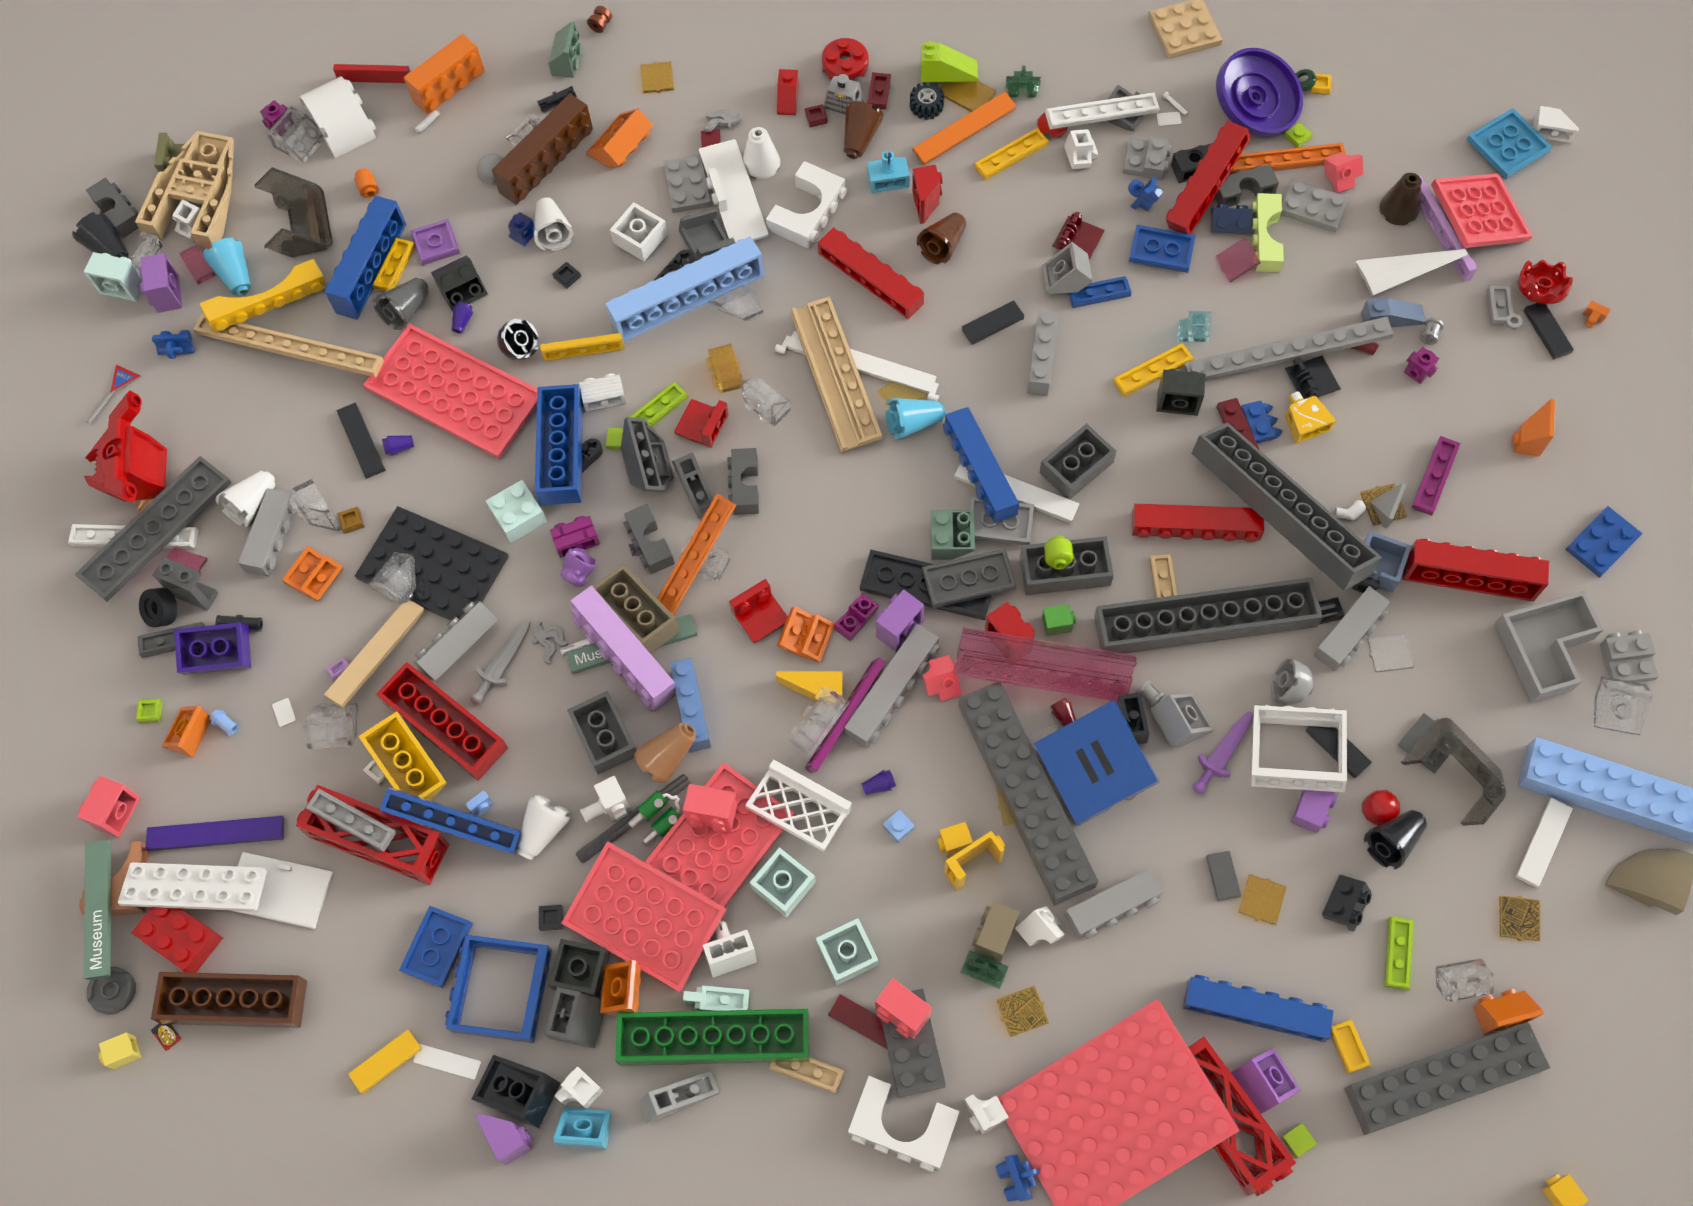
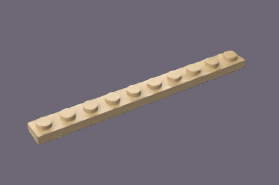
M201 314L193 329L198 335L375 378L384 363L382 356L244 323H238L225 330L213 333L203 314Z

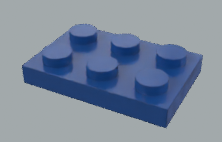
M1136 225L1129 262L1188 273L1196 235Z
M1607 506L1565 550L1600 578L1643 533Z
M429 906L399 971L443 988L459 955L460 947H462V943L465 941L466 935L469 934L473 923Z

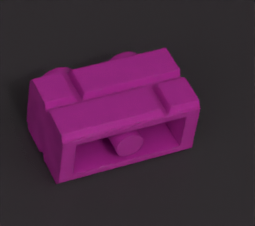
M579 516L573 522L567 524L558 523L554 528L550 529L560 558L565 557L570 548L585 550L600 544L590 516Z

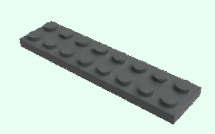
M199 456L78 570L75 575L108 602L232 482L208 461Z

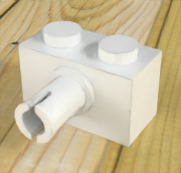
M615 776L594 785L599 796L598 801L580 809L586 823L604 813L605 815L608 814L611 821H619L632 812Z
M721 921L722 931L719 925L715 930L717 940L703 945L705 957L713 978L757 963L748 930L730 935L727 923Z

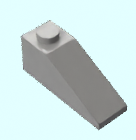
M708 1071L650 1091L639 1100V1104L645 1120L649 1124L718 1095L720 1092L712 1072Z

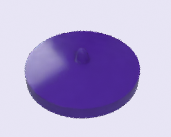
M1245 48L1230 56L1218 72L1216 92L1222 110L1232 123L1248 128L1250 135L1261 138L1279 136L1292 127L1300 117L1303 108L1301 84L1293 69L1278 55L1261 48Z

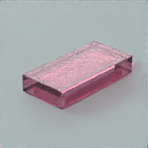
M197 244L179 253L198 285L216 276L213 269L205 261L203 253Z

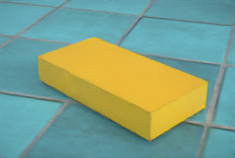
M1352 1019L1331 1026L1330 1035L1347 1074L1371 1066Z

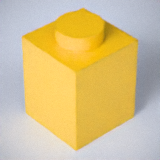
M966 822L939 830V838H936L940 851H944L946 857L957 854L973 843Z
M1557 1173L1546 1180L1548 1185L1542 1189L1553 1206H1582L1589 1201L1570 1174L1560 1176Z

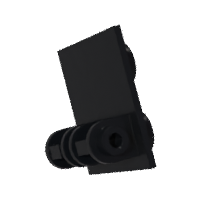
M1323 355L1307 361L1297 358L1292 362V366L1285 368L1296 391L1300 392L1304 399L1312 396L1320 397L1341 389Z

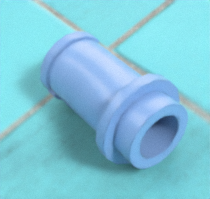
M215 710L210 715L209 720H211V724L213 726L217 725L229 736L233 735L239 728V724L227 717L226 712L223 710Z

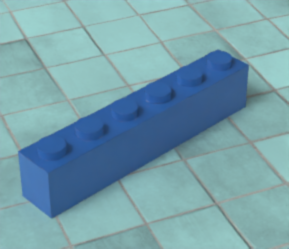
M969 407L945 414L943 430L946 435L950 436L952 448L958 452L962 467H966L968 479L976 487L977 497L979 500H983L987 516H991L994 523L1017 516L1019 502Z
M391 787L387 788L380 807V811L511 854L515 850L521 833L518 829Z
M1195 975L1187 981L1183 1009L1320 1042H1326L1330 1039L1334 1011L1327 1009V1006L1321 1003L1309 1005L1303 1003V1000L1299 998L1289 997V999H1284L1274 992H1265L1263 994L1256 992L1255 988L1249 986L1237 988L1233 987L1232 983L1219 980L1216 983L1209 981L1208 977L1202 975Z

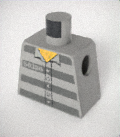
M840 74L832 78L827 89L824 109L846 115L848 103L851 105L853 101L864 102L860 84L849 80L846 74Z

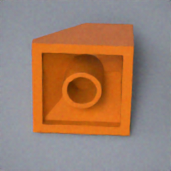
M1550 399L1528 418L1517 432L1513 433L1512 444H1514V453L1534 456L1542 454L1554 437L1555 399Z

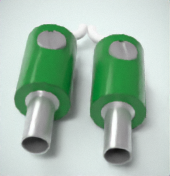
M655 791L637 808L639 813L628 822L633 829L643 819L649 821L668 803L665 797L672 800L676 799L675 806L677 810L675 811L670 807L651 825L653 830L642 839L646 845L658 835L661 838L665 836L681 817L678 814L680 812L678 804L680 799L677 795L671 796L667 793L662 795L659 791Z

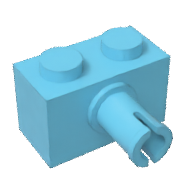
M888 150V156H886V151L882 153V160L867 162V176L871 193L909 188L910 175L906 157H894V153Z

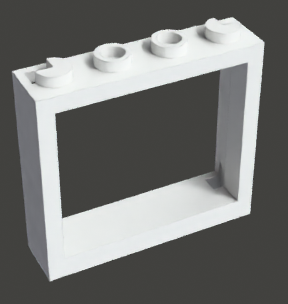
M1254 705L1251 787L1345 793L1347 783V710ZM1260 723L1338 728V773L1259 768Z

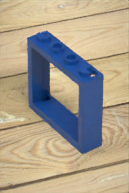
M466 935L465 941H463L462 947L459 950L460 955H462L460 964H457L454 976L457 978L455 987H452L450 991V1011H447L445 1014L446 1029L453 1033L534 1043L552 949L548 945ZM476 947L537 955L521 1033L460 1025Z

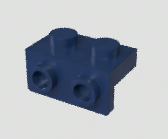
M1216 204V208L1211 209V232L1252 234L1253 209H1248L1247 205H1236L1235 209L1228 208L1226 204Z

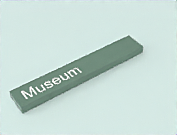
M691 614L676 618L680 632L660 647L697 636ZM596 644L566 652L572 674L608 664L611 661L609 659L605 660L598 651L600 648Z
M108 839L85 843L84 979L86 980L111 977V841Z

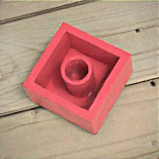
M99 775L97 781L92 784L86 801L81 804L77 817L93 828L119 838L141 797L124 784Z
M689 784L683 812L690 826L695 828H703V826L712 827V830L724 833L726 830L732 831L738 805L734 792Z
M894 978L891 979L875 1001V1010L878 1012L877 1017L887 1024L892 1022L897 1026L896 1031L905 1038L910 1036L915 1039L930 1018L932 1007Z

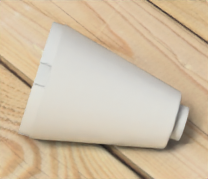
M762 127L753 128L748 134L742 159L749 177L751 175L756 177L757 180L769 179L780 168V157L767 130Z
M542 198L537 201L535 208L534 240L536 245L542 250L551 249V251H559L564 249L571 243V238L574 235L572 226L551 198Z
M259 471L220 492L215 498L216 503L223 505L224 509L222 512L230 520L239 526L244 523V527H247L257 515L267 488L274 489L275 478L267 471Z

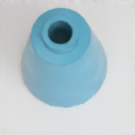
M233 238L215 241L211 244V249L207 250L206 248L204 250L203 256L205 261L232 294L238 296L247 294L251 284L241 241L239 239L234 241Z
M891 398L886 402V405H889V410L885 411L886 422L890 434H895L894 439H902L939 423L945 416V408L939 401Z

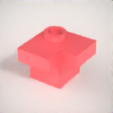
M1340 152L1324 158L1325 177L1331 181L1335 192L1339 193L1355 187V177L1364 175L1363 156L1359 154L1346 155Z
M946 655L928 661L930 669L923 674L928 696L938 694L940 701L960 696L961 690L957 669L950 656Z

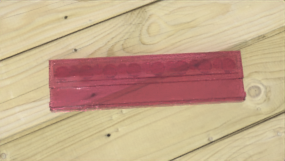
M963 627L953 673L957 676L1118 702L1119 695L1129 694L1133 679L1132 674L1137 662L1134 655Z

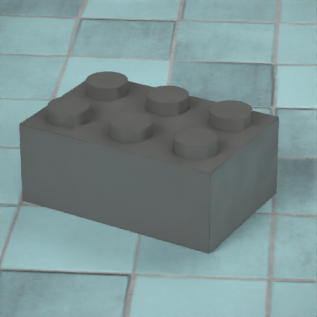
M1086 423L1041 461L1039 473L1064 497L1071 499L1114 463L1116 450Z
M608 691L567 710L598 775L635 757L636 748Z

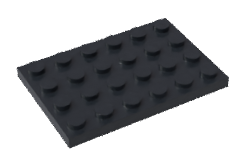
M397 506L356 572L355 578L400 599H408L415 602L425 610L451 621L454 617L459 619L465 613L463 611L464 607L471 601L473 603L476 601L483 602L509 556L504 551Z

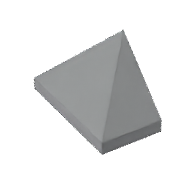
M1402 483L1370 501L1384 528H1388L1392 522L1407 484Z

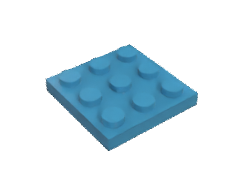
M1514 108L1469 134L1467 141L1505 180L1550 153L1553 148Z

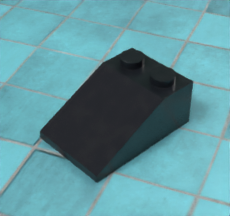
M493 1054L471 1099L523 1123L539 1128L561 1083L544 1072Z

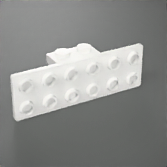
M733 139L700 148L699 153L708 177L706 178L708 189H712V201L714 206H718L728 239L734 238L735 242L750 236L753 241L768 237V231L736 140Z
M132 862L129 865L118 904L120 906L256 911L267 870L262 867Z

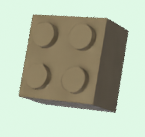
M993 901L991 907L986 906L981 921L983 928H977L973 938L974 954L1000 965L1020 911Z

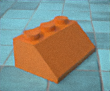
M639 108L620 113L588 149L586 154L609 168L620 167L627 161L626 157L628 154L633 153L638 148L637 144L648 137L650 134L649 130L653 125Z

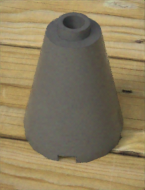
M413 278L378 295L373 300V302H376L374 309L384 323L387 325L391 323L396 326L393 329L402 330L429 293L428 284L423 279Z

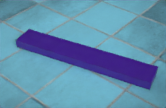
M272 816L147 827L145 849L147 851L283 840L284 817Z

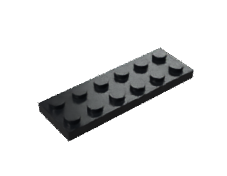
M870 549L860 584V591L892 598L895 594L899 595L904 589L923 603L924 606L932 608L922 567L934 564ZM991 596L934 609L985 620Z

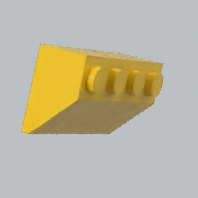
M397 711L358 736L394 789L431 801L447 784Z

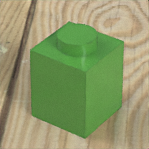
M1069 604L1043 608L1041 617L1046 636L1072 632L1073 624H1076L1074 611H1070Z

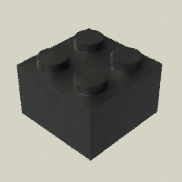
M1164 369L1158 388L1156 412L1198 416L1205 394L1206 374L1197 371L1184 372L1176 369Z
M560 939L548 985L555 991L557 987L599 998L603 983L604 966L608 964L610 953L603 947Z

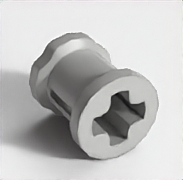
M1431 317L1426 320V328L1420 335V340L1428 345L1437 344L1439 340L1438 334L1444 327L1443 321Z
M1147 679L1135 692H1141L1142 697L1150 703L1149 706L1151 708L1165 696L1164 692H1159L1151 684L1150 679Z

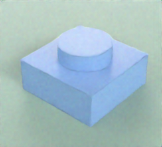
M483 790L468 801L466 806L473 815L477 816L487 812L493 802Z
M900 809L883 823V827L897 842H900L915 828V825Z

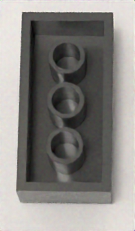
M1107 536L1070 540L1073 547V561L1061 570L1047 565L1044 553L1045 543L1021 545L1019 558L1025 595L1111 586L1114 574Z
M924 989L911 991L926 1002ZM928 1019L915 1039L910 1036L905 1038L896 1031V1025L892 1022L887 1024L881 1020L898 1098L945 1088V1078L931 1019Z

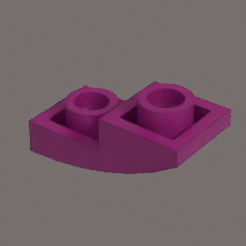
M862 593L849 606L848 611L834 624L833 629L851 641L871 619L879 605Z

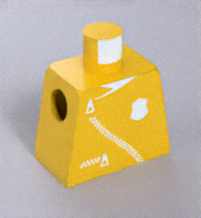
M1295 392L1289 396L1292 404L1288 407L1285 415L1296 444L1332 430L1336 420L1316 396L1304 399L1300 392Z

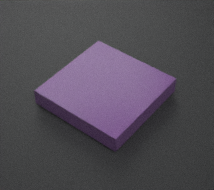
M448 219L411 230L422 265L460 254Z

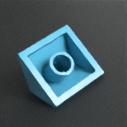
M564 1107L553 1142L558 1146L607 1150L611 1111Z

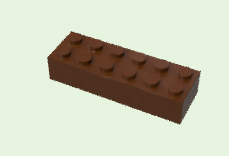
M569 94L492 169L499 194L517 205L526 198L527 194L534 187L540 184L547 174L553 171V168L559 162H562L591 133L593 127L587 104Z
M159 972L151 1020L160 1024L300 1028L307 980L299 975Z

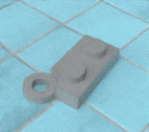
M1489 285L1487 295L1491 325H1504L1505 323L1510 329L1520 328L1523 320L1518 314L1513 313L1510 286ZM1511 319L1516 320V321H1517V324L1511 323L1510 320H1511Z

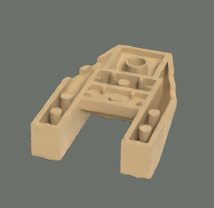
M196 131L182 146L181 153L177 157H172L168 162L169 166L163 172L160 171L157 174L135 223L144 236L162 239L180 200L203 204L190 234L198 247L211 249V244L221 240L224 234L232 186L234 139L232 137Z

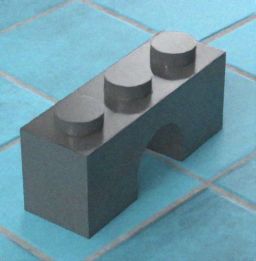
M1270 164L1259 165L1253 169L1241 170L1235 174L1228 175L1215 195L1217 204H1226L1228 207L1239 204L1242 189L1251 190L1255 197L1257 193L1275 194L1279 182Z
M105 177L86 189L91 199L103 213L113 209L106 216L122 238L139 229L135 223L139 212L135 207H129L131 203L125 195L120 196L121 190L115 182L111 184Z
M756 448L731 449V457L727 458L728 470L732 469V476H728V488H732V494L728 495V500L736 504L733 510L734 515L759 514L757 485L749 486L743 483L747 477L758 476Z
M648 504L624 513L626 519L623 522L627 533H632L634 537L631 541L635 550H640L643 555L640 557L644 569L649 568L651 574L674 565L673 555L664 538L658 541L646 539L651 532L658 530L656 520Z

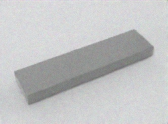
M319 788L306 806L308 811L382 852L386 850L397 833L392 828Z

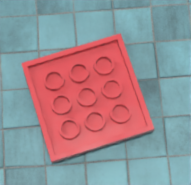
M1499 174L1435 179L1431 183L1464 248L1527 242L1532 238V234Z

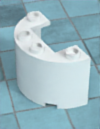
M342 76L299 96L303 107L310 118H313L335 158L376 138L373 131L376 127L371 118L367 119L360 105L363 103L357 93L353 94L354 88L351 82L346 79L344 80Z

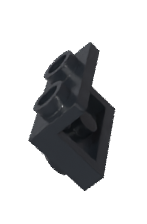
M1339 875L1323 910L1322 916L1324 919L1346 925L1349 931L1354 932L1357 925H1360L1362 922L1364 908L1370 903L1372 897L1371 890L1366 882Z

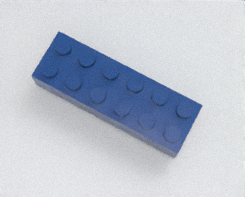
M375 195L372 202L368 204L367 212L361 218L356 233L352 235L347 250L343 252L339 265L334 269L333 277L325 287V294L336 314L358 320L374 289L372 285L396 237L400 238L406 226L397 201Z
M579 384L537 388L535 495L540 506L582 503L583 401Z

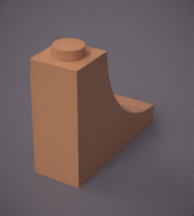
M141 841L131 842L127 860L119 872L111 879V916L146 913V907L120 906L118 904L130 863H148L149 851L145 849L146 844ZM83 891L79 902V908L83 915L85 891Z

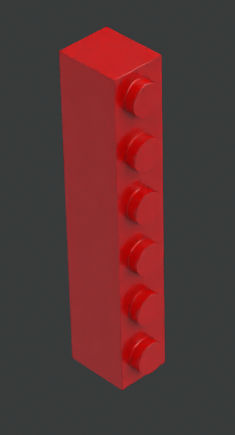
M1227 121L1219 129L1217 138L1209 145L1204 159L1199 161L1194 175L1189 177L1184 191L1177 196L1174 207L1167 212L1166 222L1169 229L1180 233L1192 234L1250 141L1248 128Z
M833 227L818 242L819 255L909 320L924 304V293L921 288L912 285L903 275L894 272L888 264H883L873 253H868L858 242L850 240L844 232L838 231Z
M1134 503L1132 510V536L1140 538L1157 536L1162 539L1181 537L1184 540L1202 538L1203 540L1224 539L1225 541H1234L1237 539L1255 542L1261 540L1264 533V519L1252 508Z

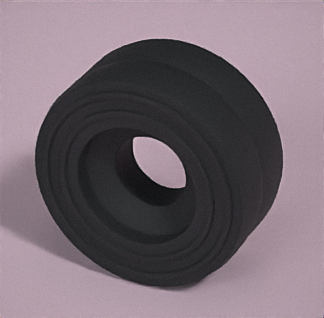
M163 587L145 590L139 599L140 616L144 623L150 627L172 624L178 612L175 596L169 589Z

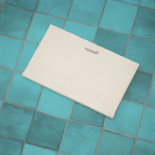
M242 852L237 867L266 868L267 874L256 911H229L315 929L334 872Z

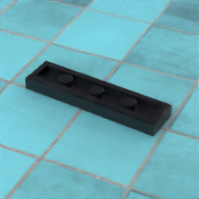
M356 402L336 410L365 478L367 479L386 471Z

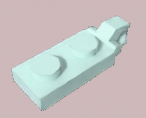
M702 985V987H697L696 992L684 991L683 1001L684 1003L695 1004L694 1009L700 1011L748 1010L750 991L747 989Z

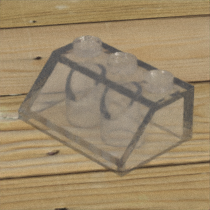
M829 685L826 689L821 687L814 697L818 701L813 707L809 705L801 715L805 718L799 726L796 723L789 732V735L792 736L789 742L808 758H811L850 703L849 699Z

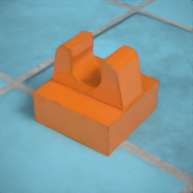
M1591 300L1583 312L1584 315L1588 316L1585 325L1593 327L1597 321L1602 323L1611 309Z

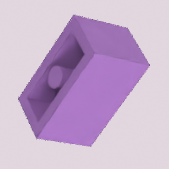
M1303 790L1291 823L1314 833H1317L1321 828H1326L1330 818L1327 812L1329 807H1334L1337 795H1334L1335 792Z

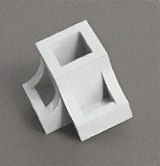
M1089 130L1070 131L1064 148L1071 168H1090L1092 164L1091 159H1096L1098 152Z
M182 199L172 215V219L177 222L174 231L194 242L190 232L200 209Z
M1047 906L1034 910L1015 928L1029 946H1033L1041 940H1046L1052 944L1065 935L1058 927L1061 923Z
M577 1066L561 1084L562 1088L555 1094V1097L564 1105L576 1101L588 1109L603 1090Z
M973 1094L964 1100L972 1116L969 1120L975 1131L980 1130L982 1135L1009 1118L997 1096L989 1100H979Z

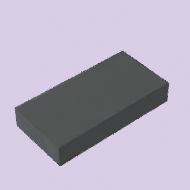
M1230 851L1207 855L1206 859L1217 901L1240 897L1241 892Z

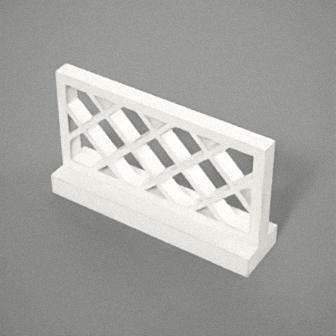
M773 760L768 772L752 794L745 808L824 852L841 823L850 813L852 803ZM771 778L778 782L780 789L767 791L766 784ZM794 791L798 793L799 800L787 802L785 792ZM781 794L784 803L772 806L769 796ZM766 797L768 807L758 808L753 805L756 799ZM804 803H816L819 811L807 813ZM801 804L803 814L791 817L789 807ZM785 808L788 818L779 820L774 816L773 810ZM834 813L839 818L834 823L826 824L824 814ZM820 815L823 825L811 828L808 818ZM805 819L807 829L797 830L794 828L793 821ZM825 830L826 839L821 843L814 839L812 832Z

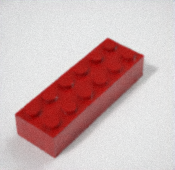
M1416 539L1411 546L1403 570V580L1534 602L1549 584L1550 561L1542 560L1540 557H1523L1516 553H1499L1492 549L1480 550L1472 546H1455L1449 542L1437 543L1431 542L1429 539Z
M408 662L376 693L383 704L394 713L397 711L405 722L477 781L482 778L508 749V746L501 737Z

